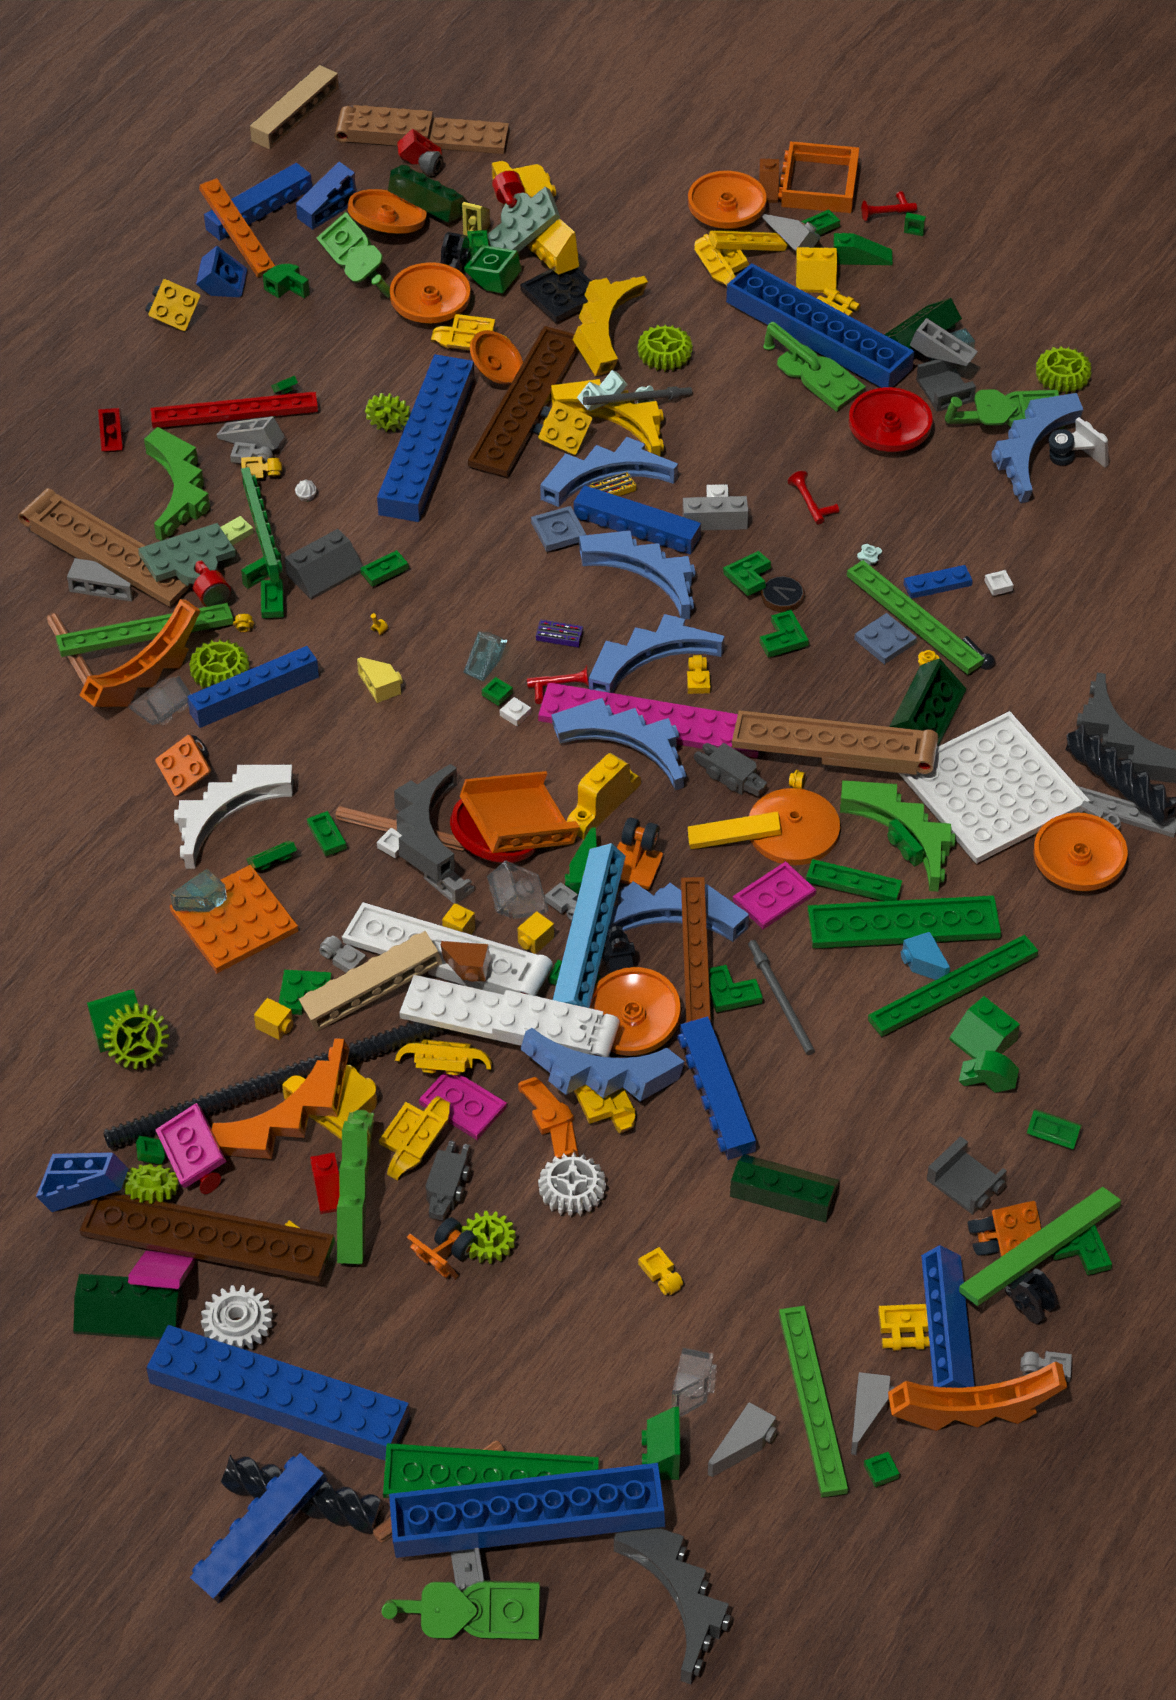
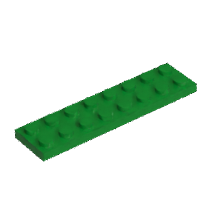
M994 895L808 905L807 909L812 948L903 944L905 939L927 932L931 933L935 942L998 939L1001 935Z
M387 1443L383 1498H389V1494L598 1470L599 1457Z

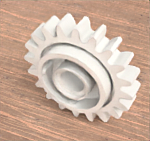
M232 1285L229 1293L222 1288L220 1297L212 1294L213 1303L205 1302L206 1310L201 1311L202 1329H204L205 1337L244 1349L243 1346L247 1345L252 1350L253 1341L261 1344V1335L268 1336V1328L272 1327L271 1318L273 1316L269 1301H264L263 1293L256 1295L255 1288H251L249 1292H246L244 1285L241 1286L239 1291H236ZM237 1317H240V1318H241V1319H239V1320H232V1319L237 1318Z

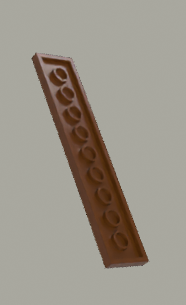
M547 326L543 327L468 459L469 467L505 477L508 476L538 422L543 408L551 398V385L559 384L578 350L573 341L574 333Z
M110 1193L93 1199L79 1230L83 1237L320 1282L335 1242L333 1234L165 1202L160 1203L159 1201L149 1203V1200H145L141 1203L139 1202L140 1198L131 1199V1196L118 1193Z

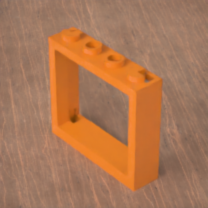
M790 141L789 151L785 150L782 173L785 174H781L780 186L783 187H779L778 199H782L781 207L819 211L829 209L831 212L851 213L859 160V147ZM794 161L849 166L845 195L790 190Z

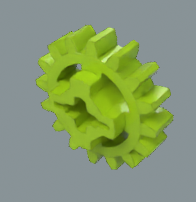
M380 393V397L374 395L372 400H368L365 410L367 414L366 419L371 420V425L376 424L378 430L381 427L384 428L385 432L388 429L396 432V428L403 430L411 414L409 412L410 406H405V400L399 401V396L393 398L390 393L388 397Z
M152 1164L139 1165V1169L132 1167L130 1172H127L123 1182V1189H125L126 1195L131 1194V1199L140 1198L139 1202L141 1203L145 1200H149V1203H153V1201L161 1203L163 1198L170 1200L171 1195H176L178 1178H176L175 1172L170 1173L171 1168L163 1169L160 1164L157 1167H153Z
M484 1211V1216L480 1217L478 1213H475L474 1221L469 1218L466 1220L467 1226H462V1233L466 1230H471L478 1237V1245L475 1243L471 1244L469 1251L471 1259L478 1256L479 1263H482L484 1259H488L489 1264H492L493 1258L502 1261V1254L510 1255V1248L515 1247L514 1239H516L515 1230H513V1223H507V1216L504 1215L498 1218V1212L495 1211L492 1216H489L488 1211ZM487 1233H489L490 1241L487 1240Z

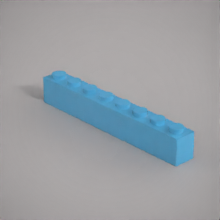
M612 843L589 850L553 996L554 1001L586 1008L590 1007L626 857Z

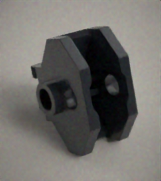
M447 232L441 248L440 263L454 267L463 273L466 261H469L471 256L469 238L466 235Z
M615 925L611 927L609 935L606 936L601 960L602 962L605 961L608 974L619 969L634 967L632 957L635 956L633 942L629 943L628 936L623 932L621 926Z
M1038 1269L1033 1270L1031 1273L1026 1272L1023 1276L1021 1275L1007 1285L1005 1289L1008 1297L1010 1296L1013 1299L1014 1305L1024 1313L1029 1321L1038 1324L1045 1317L1043 1309L1050 1312L1059 1304L1054 1285L1045 1273Z

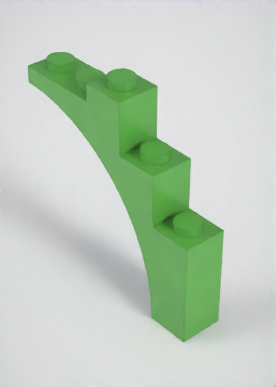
M157 427L144 438L146 454L154 458L166 469L174 484L173 494L166 510L154 523L156 539L163 541L168 536H171L189 517L197 520L203 514H206L210 508L208 493L202 490L204 486L202 470L195 467L198 463L196 447Z
M842 780L840 813L863 816L882 823L889 827L890 821L897 818L924 848L922 862L927 872L929 891L938 892L939 882L944 883L945 869L940 868L941 864H945V856H949L950 847L955 845V833H951V824L928 822V813H924V804L901 802V794H897V784Z
M365 1110L349 1112L348 1119L344 1121L342 1128V1161L339 1168L340 1197L337 1205V1263L363 1264L365 1256L367 1178L374 1125V1113H368Z

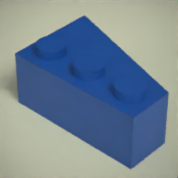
M338 162L296 203L297 219L313 230L348 209L349 198L356 193L355 172L341 162Z
M114 1153L52 1154L36 1197L51 1212L61 1210L121 1190L129 1168Z

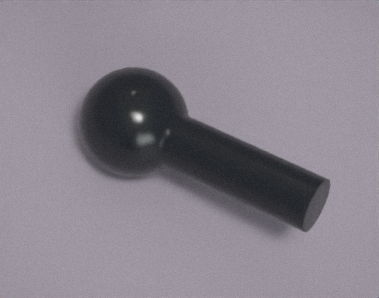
M968 636L962 639V641L984 658L980 668L985 670L994 668L996 661L993 655L984 653Z

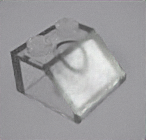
M180 676L159 681L128 706L151 725L159 723L164 725L173 719L172 714L176 711L179 713L189 706L187 696L191 695Z
M504 861L487 876L494 908L500 915L517 919L532 916L536 911L540 914L549 911L538 874L511 862Z
M682 1348L672 1391L671 1408L679 1407V1418L705 1404L709 1393H714L717 1365L713 1364V1353Z

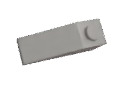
M767 214L762 216L795 251H797V247L813 248L820 239V236L815 232L817 228L809 222L805 224L799 220Z
M927 318L916 330L910 343L911 347L927 357L967 366L978 352Z
M273 416L225 423L216 435L218 439L234 444L235 442L256 444V449L266 446L272 451L279 447V443L285 437Z
M74 559L67 576L70 592L132 602V588L129 582L95 561Z
M859 1372L851 1455H857L887 1412L888 1392L894 1389V1386H889L890 1376Z
M749 1402L709 1460L708 1475L713 1477L762 1450L767 1442L771 1443L778 1430L775 1428L776 1417Z

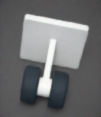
M1077 418L1075 420L1076 431L1074 433L1060 429L1050 435L1049 455L1050 460L1054 464L1059 466L1068 465L1074 460L1075 450H1083L1103 467L1109 465L1108 439L1103 433L1097 432L1089 422Z

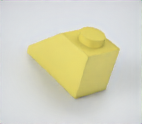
M463 202V235H467V231L487 230L490 226V209Z
M362 657L357 659L358 674L377 703L401 694L400 684H403L402 677L398 671L395 672L391 664Z

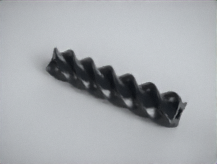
M1084 723L1076 731L1066 735V751L1072 753L1078 761L1087 765L1096 775L1104 778L1110 786L1120 790L1124 797L1136 803L1145 813L1153 816L1160 825L1163 826L1170 818L1176 817V797H1167L1166 788L1163 784H1151L1147 772H1135L1131 759H1119L1115 747H1103L1101 737L1098 734L1088 735Z
M230 1455L221 1483L226 1489L237 1495H251L253 1498H260L267 1491L266 1486L269 1481L275 1476L279 1477L282 1471L274 1464L258 1467L256 1462L250 1457L244 1456L234 1460ZM325 1481L300 1511L313 1518H326L336 1525H351L357 1531L370 1534L378 1526L384 1505L381 1506V1500L376 1495L367 1494L359 1497L350 1487L344 1486L333 1489Z

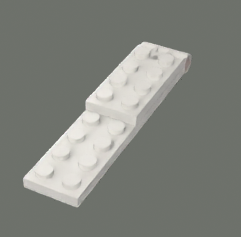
M367 903L361 904L342 936L343 943L383 954L391 947L409 940L413 935L426 931L442 960V964L428 971L429 975L503 995L505 990L536 996L553 966L552 961L547 956L533 954ZM441 941L488 944L491 961L486 982L462 980L443 959Z
M414 975L400 1010L401 1019L521 1046L525 1031L533 1028L543 1036L564 1047L600 1057H609L620 1024V1020L616 1016L611 1014L603 1015V1011L509 990H505L503 995Z

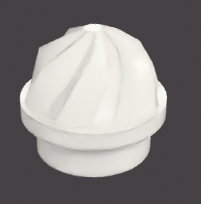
M305 479L297 484L295 493L301 501H310L316 494V486L312 481Z

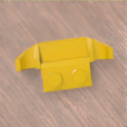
M707 233L695 241L694 250L696 255H698L712 279L727 286L735 278L734 273L749 266L748 260L740 249H715Z
M455 314L453 327H436L432 332L430 342L436 341L447 349L454 348L470 351V342L478 332L484 330L494 331L495 319Z
M423 1039L421 1043H408L403 1046L395 1058V1061H400L403 1054L415 1053L414 1063H416V1068H422V1071L427 1073H435L436 1070H446V1074L460 1075L461 1072H465L467 1067H473L474 1059L482 1060L486 1065V1069H492L490 1057L482 1050L471 1048V1044Z
M586 1084L574 1090L589 1124L610 1117L618 1133L625 1132L634 1127L635 1108H633L623 1087L604 1098Z
M436 1096L424 1111L407 1102L404 1103L379 1139L380 1145L395 1152L387 1170L388 1176L398 1181L404 1172L413 1169L422 1162V1158L448 1123L450 1102L440 1096Z

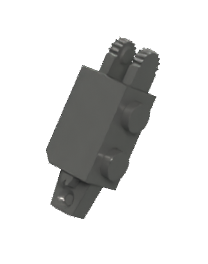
M724 742L718 748L705 743L702 747L705 754L700 751L694 754L696 762L706 768V773L712 779L720 781L732 791H736L741 795L747 791L760 796L767 789V782L756 774V762Z
M449 1141L446 1151H437L425 1186L427 1192L426 1200L430 1205L429 1218L444 1220L449 1209L454 1210L456 1202L461 1201L464 1191L462 1184L463 1181H468L471 1169L470 1166H467L471 1149L470 1145L464 1144L461 1154H456V1142Z

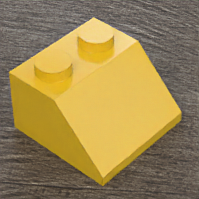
M797 247L796 287L806 293H823L825 288L836 289L837 248Z

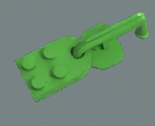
M345 212L317 237V240L342 268H345L346 275L353 282H361L369 276L372 284L376 285L387 298H390V287L375 270L382 263V254L374 245H371L369 238Z
M775 322L768 324L763 345L764 349L772 350L775 348L774 338L789 349L778 358L777 366L790 377H801L803 384L836 412L865 392L866 386L837 362L827 357L817 356L813 350L806 345H802Z
M995 389L980 390L974 398L977 411L957 412V409L962 406V401L958 397H953L945 415V422L947 424L983 423L985 425H1003L1006 423L1011 427L1014 420L1026 419L1025 410L1030 400L1059 396L1058 390L1015 391L1005 396Z
M478 1581L468 1586L463 1592L453 1582H431L424 1587L422 1600L389 1599L383 1605L381 1612L386 1619H393L397 1613H421L422 1630L427 1636L432 1638H452L464 1628L469 1634L479 1638L539 1639L540 1582Z

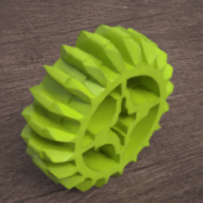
M665 324L662 327L659 325L656 328L649 327L648 331H644L643 335L640 336L637 350L639 358L643 361L644 365L648 364L649 368L655 367L656 371L663 369L665 372L666 369L673 371L675 367L681 369L682 365H686L687 361L690 360L693 345L690 336L687 335V331H682L681 327L674 328V325L667 327Z
M1062 346L1059 349L1052 347L1051 351L1046 350L1044 354L1040 355L1036 363V377L1039 383L1043 384V388L1049 387L1050 390H1058V393L1065 392L1067 394L1068 391L1075 393L1076 390H1082L1083 386H1087L1089 378H1091V363L1089 358L1084 356V352L1078 353L1077 349L1071 350L1069 347L1065 349Z
M219 639L218 642L211 640L210 644L203 643L202 648L197 647L195 653H192L189 663L192 679H194L196 685L200 684L202 689L248 671L250 668L249 658L243 647H239L237 642L231 644L229 639L226 642H222Z
M135 1003L134 1011H131L130 1006L127 1004L125 1005L126 1013L123 1014L120 1009H117L116 1013L119 1015L117 1019L109 1016V1019L114 1023L113 1026L109 1024L104 1026L105 1029L111 1031V1033L103 1034L104 1039L111 1040L106 1042L104 1047H113L108 1055L113 1057L118 1054L115 1058L117 1064L125 1059L123 1063L125 1068H128L130 1062H133V1068L138 1069L140 1061L142 1066L147 1068L146 1060L150 1059L155 1064L156 1059L153 1055L156 1053L160 1057L163 1056V1053L158 1050L159 1047H168L166 1043L161 1042L162 1039H169V1034L162 1033V1031L168 1029V1025H159L163 1022L164 1017L158 1016L154 1018L158 1012L156 1009L151 1010L148 1014V1005H144L142 1011H140L139 1004ZM133 1017L145 1018L134 1027L124 1023ZM150 1023L153 1024L155 1029L153 1044L146 1038V1032L149 1029ZM118 1029H121L126 1034V1041L121 1050L117 1044ZM140 1031L141 1039L139 1041L135 1039L132 1042L133 1037L131 1033H138ZM137 1046H143L148 1049V1051L140 1055L128 1054L129 1051H132Z

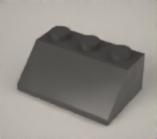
M339 529L285 557L287 576L311 600L360 574V568L363 567L351 541Z

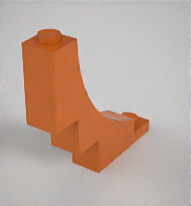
M334 1038L333 1047H330L328 1053L329 1061L317 1060L311 1073L301 1086L276 1107L249 1119L228 1123H213L212 1132L223 1155L272 1159L276 1136L304 1138L309 1115L337 1117L349 1054V1047L345 1040Z

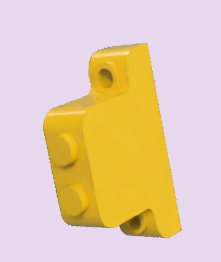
M504 161L492 163V179L503 171H515L520 175L525 193L533 197L544 187L550 189L553 197L556 196L555 186L551 185L548 172L545 173L541 165L534 164L512 169Z
M608 753L579 782L578 804L570 813L566 822L576 821L580 827L577 836L584 840L591 827L597 828L641 785V777L630 770V764L614 754Z
M346 1065L337 1117L309 1115V1117L342 1140V1128L344 1121L348 1119L349 1112L365 1110L371 1113L376 1108L377 1086L370 1078H364L353 1066ZM292 1076L282 1084L284 1099L292 1095L306 1079L301 1076Z

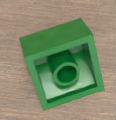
M482 245L464 267V270L485 290L504 293L521 272L518 251Z
M134 989L87 1002L92 1031L100 1053L113 1049V1047H104L106 1042L111 1041L110 1039L103 1038V1034L111 1033L104 1026L105 1024L111 1026L114 1024L109 1019V1016L117 1019L119 1015L116 1013V1010L120 1009L123 1014L126 1013L125 1005L127 1004L130 1006L131 1011H134V1004L138 1003ZM133 1017L124 1023L134 1027L140 1021L142 1022L143 1019L142 1017ZM118 1029L117 1044L119 1047H122L126 1041V1034L121 1029ZM140 1031L138 1033H131V1036L133 1037L132 1042L135 1039H137L138 1041L141 1039V1036L139 1035Z
M983 996L966 1011L949 1037V1040L973 1059H976L978 1051L982 1050L1003 1054L1017 1042L1020 1023Z
M673 1407L647 1419V1430H642V1446H647V1453H642V1465L658 1463L660 1480H679V1407Z

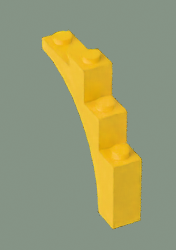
M645 276L633 277L620 282L616 281L610 284L607 278L595 279L589 282L585 292L588 302L583 305L579 315L582 325L578 326L573 341L595 376L607 374L614 370L618 358L612 348L609 337V318L620 305L632 298L643 295L648 283Z
M600 379L551 385L552 405L554 401H558L586 415L614 422L630 431L644 443L648 452L660 456V452L664 451L663 440L658 438L660 436V422L664 421L662 409L658 408L657 401L637 404L634 401L608 403L589 411L577 397L589 382L600 386ZM624 390V391L621 392V394H622V393H629V392H628V390Z

